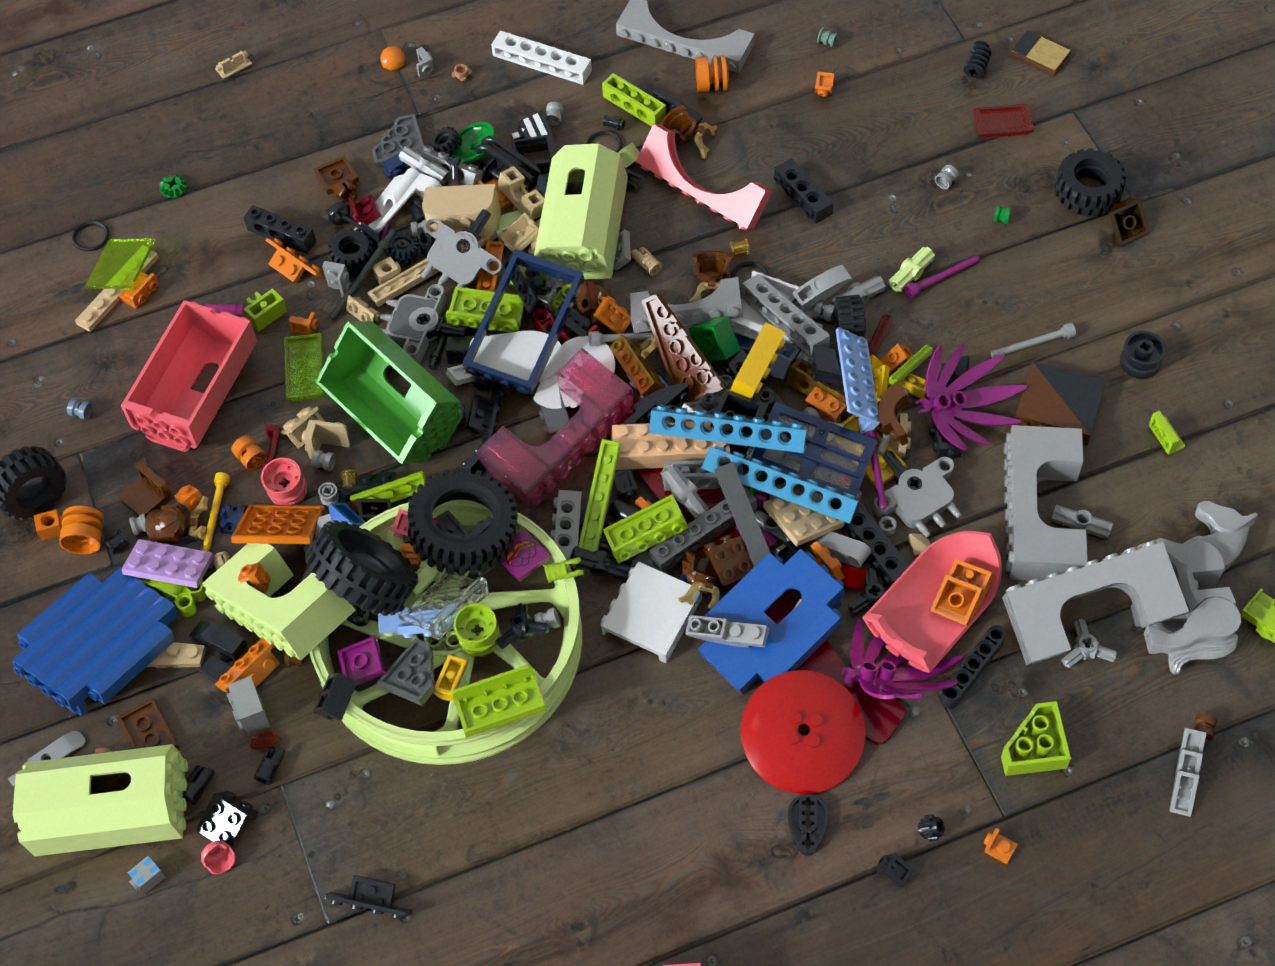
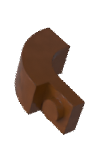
M897 381L881 397L878 413L885 436L891 434L893 440H898L901 446L908 443L906 431L897 420V415L904 407L909 405L907 393Z

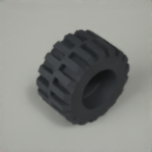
M349 228L347 231L344 229L341 233H336V237L330 239L328 252L331 262L345 264L349 277L351 275L356 277L374 254V247L371 237L366 232H361L360 229L353 230V228ZM351 251H357V252L354 253V254H347L348 252H351Z
M860 295L836 297L834 301L835 329L839 327L864 338L866 320L864 304Z

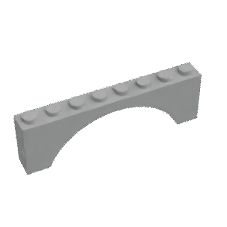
M630 0L616 23V33L618 36L684 57L695 59V57L707 56L709 64H711L714 55L717 57V63H720V55H725L729 71L737 73L742 69L754 47L755 34L741 29L729 35L709 40L688 39L672 34L653 19L646 0Z

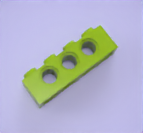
M614 73L602 83L604 98L650 126H653V124L660 125V122L666 115V105Z

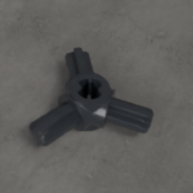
M872 567L866 569V585L864 586V591L860 594L861 597L848 605V609L852 614H857L866 607L871 608L886 592L881 584L878 583L876 570Z
M519 603L518 607H516V615L510 620V629L499 637L496 643L501 649H504L517 638L519 640H527L534 634H547L549 632V625L547 623L535 622L528 615V606Z

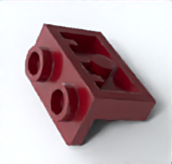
M372 194L362 198L358 203L352 197L349 198V208L353 213L352 217L357 223L363 222L369 225L382 216Z

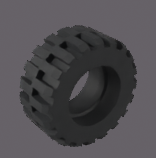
M1088 148L1085 151L1084 149L1078 150L1077 153L1073 152L1068 157H1065L1059 166L1055 182L1056 196L1066 209L1073 210V213L1077 215L1078 213L1086 217L1088 215H1092V217L1099 214L1104 215L1110 211L1113 205L1121 201L1126 184L1125 169L1120 164V161L1116 157L1113 158L1112 154L1108 152L1106 154L1103 153V150L1098 149V151H1095L1093 148ZM1092 178L1101 182L1104 186L1088 187L1081 184L1077 179Z
M25 446L21 447L20 450L15 449L11 451L12 453L9 455H4L0 461V511L6 517L16 520H27L29 517L34 518V515L47 512L48 508H52L55 502L60 500L62 497L61 493L66 488V473L47 449L38 446H31L30 448Z

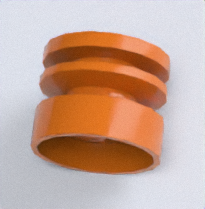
M714 55L711 64H709L707 56L695 57L698 93L709 92L710 84H714L715 91H719V83H721L722 91H727L729 69L725 55H720V63H717V57Z
M72 506L64 510L59 538L61 548L68 552L82 555L97 552L101 546V532L104 522L102 512L88 506Z

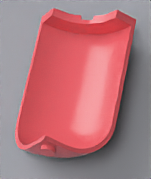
M962 531L947 535L933 542L863 616L866 625L875 637L880 636L887 644L886 648L896 657L901 655L909 660V665L930 673L989 606L998 591L1002 573L1000 553L992 534ZM955 559L990 571L995 576L981 606L967 626L930 612L945 575H949Z

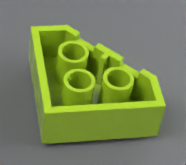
M1057 701L1036 704L1010 741L1004 746L1001 760L1005 776L1067 769L1071 757Z

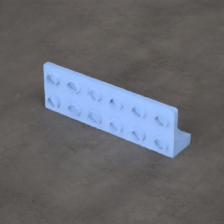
M838 327L836 329L847 411L860 417L858 419L860 434H864L867 431H872L880 424L868 342L865 338Z

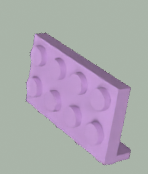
M138 539L122 567V573L129 576L198 588L207 569L212 568L214 565L212 552Z

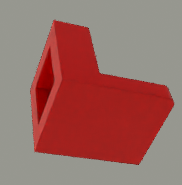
M841 563L842 567L840 569L844 575L841 582L844 586L863 589L867 570Z

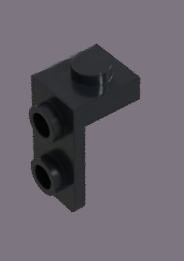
M932 420V425H929V434L934 438L932 442L933 452H937L938 459L941 457H948L950 459L961 457L962 449L950 442L942 443L940 431L936 427L934 420Z

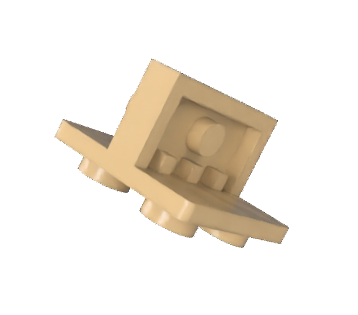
M309 406L302 409L296 414L298 418L289 420L282 426L284 429L280 433L282 435L286 434L299 449L305 444L302 441V434L307 429L309 420H323L317 412L319 408L317 406L312 408Z

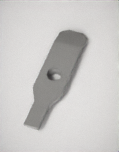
M71 731L29 758L27 762L43 761L46 757H51V759L65 758L74 751L84 747L86 740L81 732ZM16 773L8 778L13 787H15Z

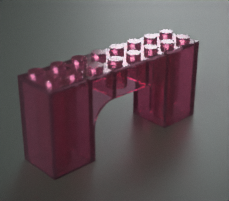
M583 348L556 373L560 391L577 403L580 409L548 442L539 446L527 445L506 427L502 426L477 451L481 467L492 475L494 479H499L501 485H506L508 490L530 509L534 505H538L542 501L543 496L547 492H551L555 488L556 483L560 479H564L568 475L569 470L573 466H577L581 462L582 457L587 452H591L600 439L602 440L607 436L612 425H618L621 418L626 413L628 414L632 411V406L634 405L632 388Z

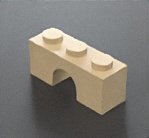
M514 166L501 172L497 187L522 214L525 212L533 220L540 217L545 198L536 189L529 193L524 187L525 177Z

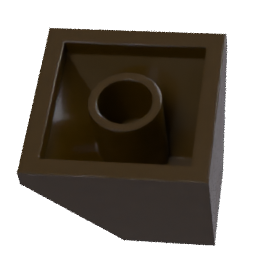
M1128 198L1113 205L1108 212L1118 246H1122L1150 233L1140 199Z

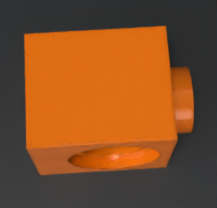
M57 509L34 515L36 532L42 541L60 536L63 515L60 516Z

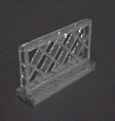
M447 572L398 614L399 619L430 631L432 638L439 640L454 626V619L458 611L469 604L480 603L489 595L487 580L483 577L474 580L466 576H459L456 572L453 575ZM450 578L457 580L455 582L446 583ZM470 585L465 589H461L462 586ZM459 587V590L447 592V589ZM445 590L443 593L433 594L436 591ZM457 596L455 599L449 600V597ZM444 598H446V600H447V601L436 602V603L434 602V600L444 599ZM432 601L431 604L421 605L423 602ZM445 607L441 611H436V609ZM432 609L434 610V612L422 614L421 612ZM415 612H419V614H420V615L409 616L410 613H415ZM431 619V620L429 621V623H427V622H425V621H423V620Z

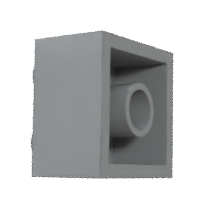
M249 676L228 684L230 692L226 694L230 705H232V712L240 730H245L247 736L270 728V723L252 677Z

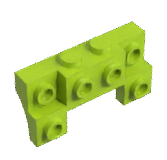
M1260 588L1242 610L1241 617L1257 627L1255 631L1263 638L1275 643V599L1263 593V589Z

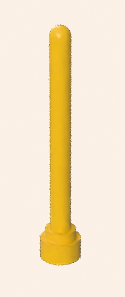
M219 472L215 474L214 483L216 491L202 551L210 552L223 491L229 485L231 478L226 473Z

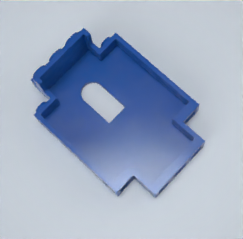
M800 549L786 563L778 555L774 557L769 552L704 616L727 619L729 622L766 625L770 628L765 648L750 646V648L736 647L710 641L704 642L698 648L701 656L742 695L759 679L765 683L779 674L796 671L843 624L840 618L842 615L838 609L841 607L840 599L845 595L844 584L837 577L833 579L829 575L830 571L823 564L819 566L815 562V557L808 551L805 553ZM787 590H798L802 594L801 602L778 625L764 613Z

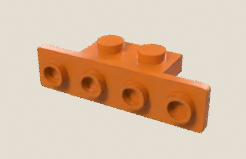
M267 238L265 240L277 249L269 265L292 282L298 283L305 269L319 278H325V275L321 273L322 269L314 264L312 266L309 265L308 259L301 255L299 257L295 255L296 251L288 246L286 248L282 246L284 243L279 239L274 238L272 240Z
M262 637L215 683L217 688L228 692V684L249 676L252 677L257 687L280 664L270 651L275 646L274 643L271 645Z

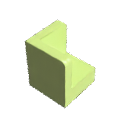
M633 142L618 152L625 168L634 163L640 154Z

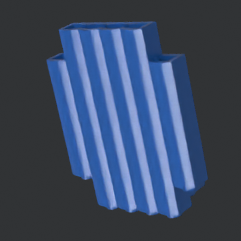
M121 568L116 570L104 582L88 573L17 634L18 644L24 650L12 660L15 666L13 669L19 676L22 677L24 675L34 687L39 686L46 696H52L61 707L66 706L72 713L77 712L79 715L84 716L88 712L84 701L88 696L94 701L99 700L105 705L175 641L173 632L167 625L178 616L176 607L168 599L160 596L155 590L147 587L137 578L124 575Z

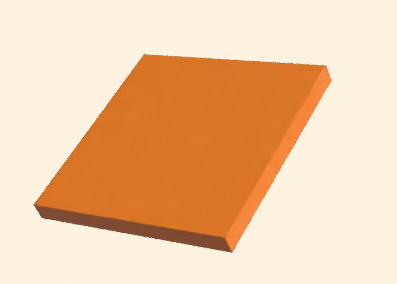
M249 505L231 536V542L311 544L316 532L318 517L324 516L325 506Z

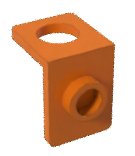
M897 343L880 361L884 365L886 364L890 368V373H892L906 359L909 360L914 355L908 347Z

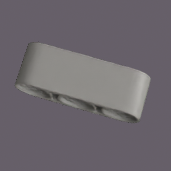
M832 531L823 535L818 541L821 546L825 545L828 548L832 558L836 557L839 562L856 568H860L871 554L870 547L865 543Z

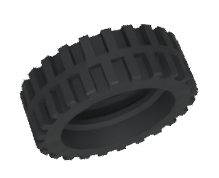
M333 520L332 522H326L305 554V558H307L306 563L310 566V571L316 574L318 581H322L328 590L334 591L336 596L344 598L349 604L357 605L364 611L369 610L372 614L378 615L381 613L383 616L395 615L400 611L418 584V575L415 573V568L410 566V561L404 558L399 550H395L392 547L393 545L383 541L380 536L370 533L365 528H359L356 524L350 525L346 521L339 522L338 520Z

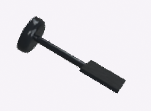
M340 201L331 207L328 218L332 224L342 225L346 221L362 232H366L371 237L373 246L378 248L377 245L381 241L380 234L365 223L361 222L358 224L349 218L351 211L347 203Z

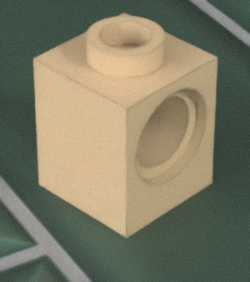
M391 257L376 263L372 267L373 275L380 285L399 275L400 271H402L397 261L394 262Z

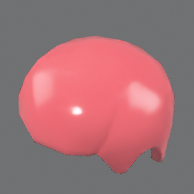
M222 840L209 843L201 852V861L204 867L212 874H223L235 864L236 856L228 843Z

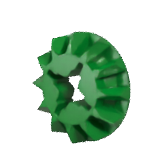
M176 174L175 176L169 175L168 178L163 177L159 189L165 197L175 198L185 193L188 185L183 176Z

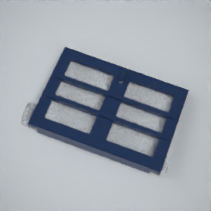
M775 402L767 422L782 420L784 424L792 425V422L803 423V426L808 427L804 453L750 446L745 460L751 461L752 458L763 462L762 466L770 468V465L778 467L783 474L788 475L789 472L800 476L799 480L805 482L807 479L818 482V487L824 489L826 486L837 489V494L844 495V492L856 496L855 500L859 502L862 494L859 488L878 440ZM763 429L762 434L765 437L772 436V432L769 429ZM784 431L781 433L783 439H791L789 432Z

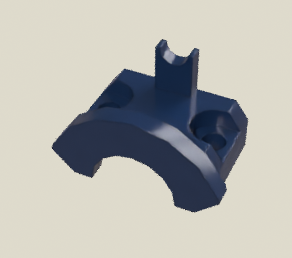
M226 505L225 508H222L220 513L222 518L220 531L222 534H233L248 507L247 505Z

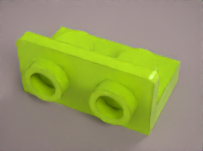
M1160 411L1153 413L1149 427L1167 454L1170 455L1184 449L1185 444L1168 419Z

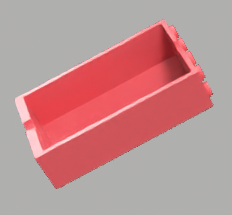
M184 300L121 404L130 426L135 430L140 428L146 434V438L161 445L183 452L188 451L190 447L193 449L197 448L257 343L251 321L246 317H238L229 312H221L219 314L213 307H205L196 302ZM210 364L219 366L205 393L192 390L205 366Z

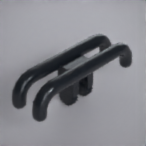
M486 136L482 140V144L478 145L475 149L477 154L485 151L498 159L500 163L497 169L499 170L503 169L505 165L509 168L514 166L528 181L527 187L529 190L534 189L535 181L537 182L538 176L542 175L541 170L536 164L494 136ZM488 143H493L494 145L505 151L506 154H501L493 147L489 146ZM518 162L531 169L535 176L533 177L529 172L517 165Z

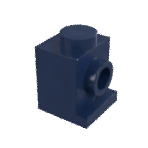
M399 154L383 161V173L391 181L394 177L403 175L410 168L408 164L399 160Z

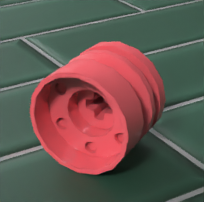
M277 458L266 464L262 470L261 481L263 487L275 505H298L303 501L307 494L308 485L299 465L294 460Z

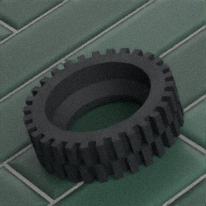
M454 468V474H450L449 469L443 471L442 477L439 473L433 474V481L428 477L424 480V485L420 483L417 487V492H413L412 500L409 501L408 537L410 545H413V551L415 554L419 553V558L422 561L427 559V565L431 568L437 564V571L443 572L444 568H447L448 574L451 575L454 574V570H459V576H465L466 570H470V575H475L478 568L483 573L487 571L488 564L491 568H494L497 565V560L501 563L505 559V554L508 555L511 552V547H513L515 542L518 511H516V501L513 502L514 496L512 493L508 494L506 485L501 487L499 479L492 482V475L487 473L485 477H482V471L479 470L476 471V474H471V469L466 468L465 473H460V468ZM470 500L487 507L493 513V519L490 526L483 533L470 538H456L445 534L436 526L432 513L436 507L445 502Z

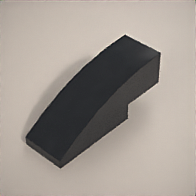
M200 620L189 634V637L220 655L225 654L235 661L247 646L245 638L203 620Z

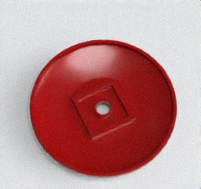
M796 670L785 672L769 679L754 692L743 713L741 741L750 765L767 783L788 793L815 794L835 787L854 770L864 749L865 723L857 701L841 683L819 672ZM806 725L809 727L810 733L802 736L798 732V727Z

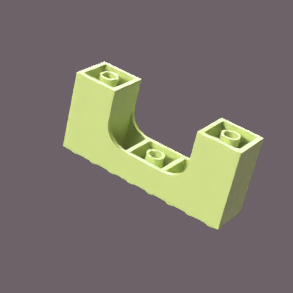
M248 543L202 583L206 588L205 594L217 603L215 607L221 614L225 613L231 620L235 619L241 626L244 624L250 632L254 631L258 637H264L269 644L272 645L274 643L280 651L284 649L290 657L295 656L300 660L355 611L354 607L347 600L339 598L334 591L328 590L322 581H318L315 573H311L288 594L278 598H271L294 575L275 547L269 544ZM259 562L270 575L271 581L267 593H261L256 590L250 581L240 583L238 577L241 568L247 564Z

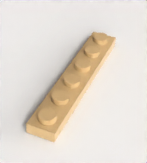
M143 246L75 320L76 324L91 332L120 301L118 296L141 271L145 273L159 258L158 254Z

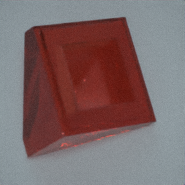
M265 728L251 737L250 747L252 749H267L280 741L281 738Z

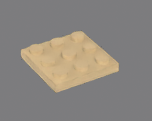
M800 487L793 490L795 495L801 496L805 488ZM814 492L812 500L819 503L823 500V496ZM778 497L765 501L763 504V508L796 547L844 527L845 522Z

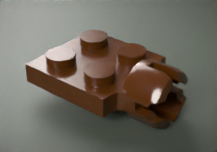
M345 156L313 169L327 195L334 193L343 202H349L347 196L353 199L356 198L358 191L355 184L359 182V178Z

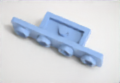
M460 609L399 611L395 615L389 614L388 616H383L379 613V633L398 632V635L403 634V638L415 637V634L424 633L425 637L436 636V632H440V630L454 629V619Z

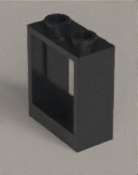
M553 134L512 140L513 149L520 154L548 150L550 160L533 163L539 167L541 174L550 172L552 157L557 153ZM518 162L517 165L525 169L532 176L535 175L531 169Z
M725 389L723 395L718 396L715 403L717 408L713 407L711 414L714 415L715 412H722L725 405L751 416L764 418L768 405ZM724 424L726 432L733 431L732 425ZM749 426L743 427L745 434L751 435L753 433Z

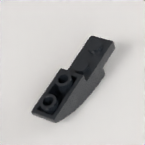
M681 383L668 386L642 398L632 406L633 415L625 420L623 425L647 423L651 418V410L657 407V405H666L668 409L674 410L678 404L685 402L689 397V385Z

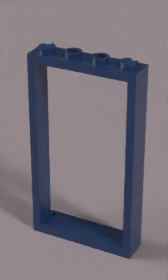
M515 249L462 362L465 372L472 376H481L488 382H498L505 388L512 387L520 393L533 395L585 281L583 272ZM518 265L572 283L528 381L473 362Z

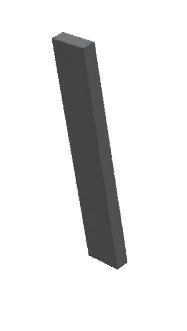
M731 462L714 469V472L739 533L743 538L753 567H755L770 551L734 463Z

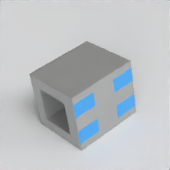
M149 856L127 872L132 878L129 881L136 891L141 889L144 894L166 878Z

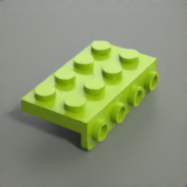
M455 287L450 308L446 312L447 323L479 328L495 292ZM504 294L488 330H500L508 333L520 330L525 306L519 295Z
M672 494L604 528L603 531L619 564L681 533L689 527Z
M531 665L520 666L452 691L466 738L547 710Z

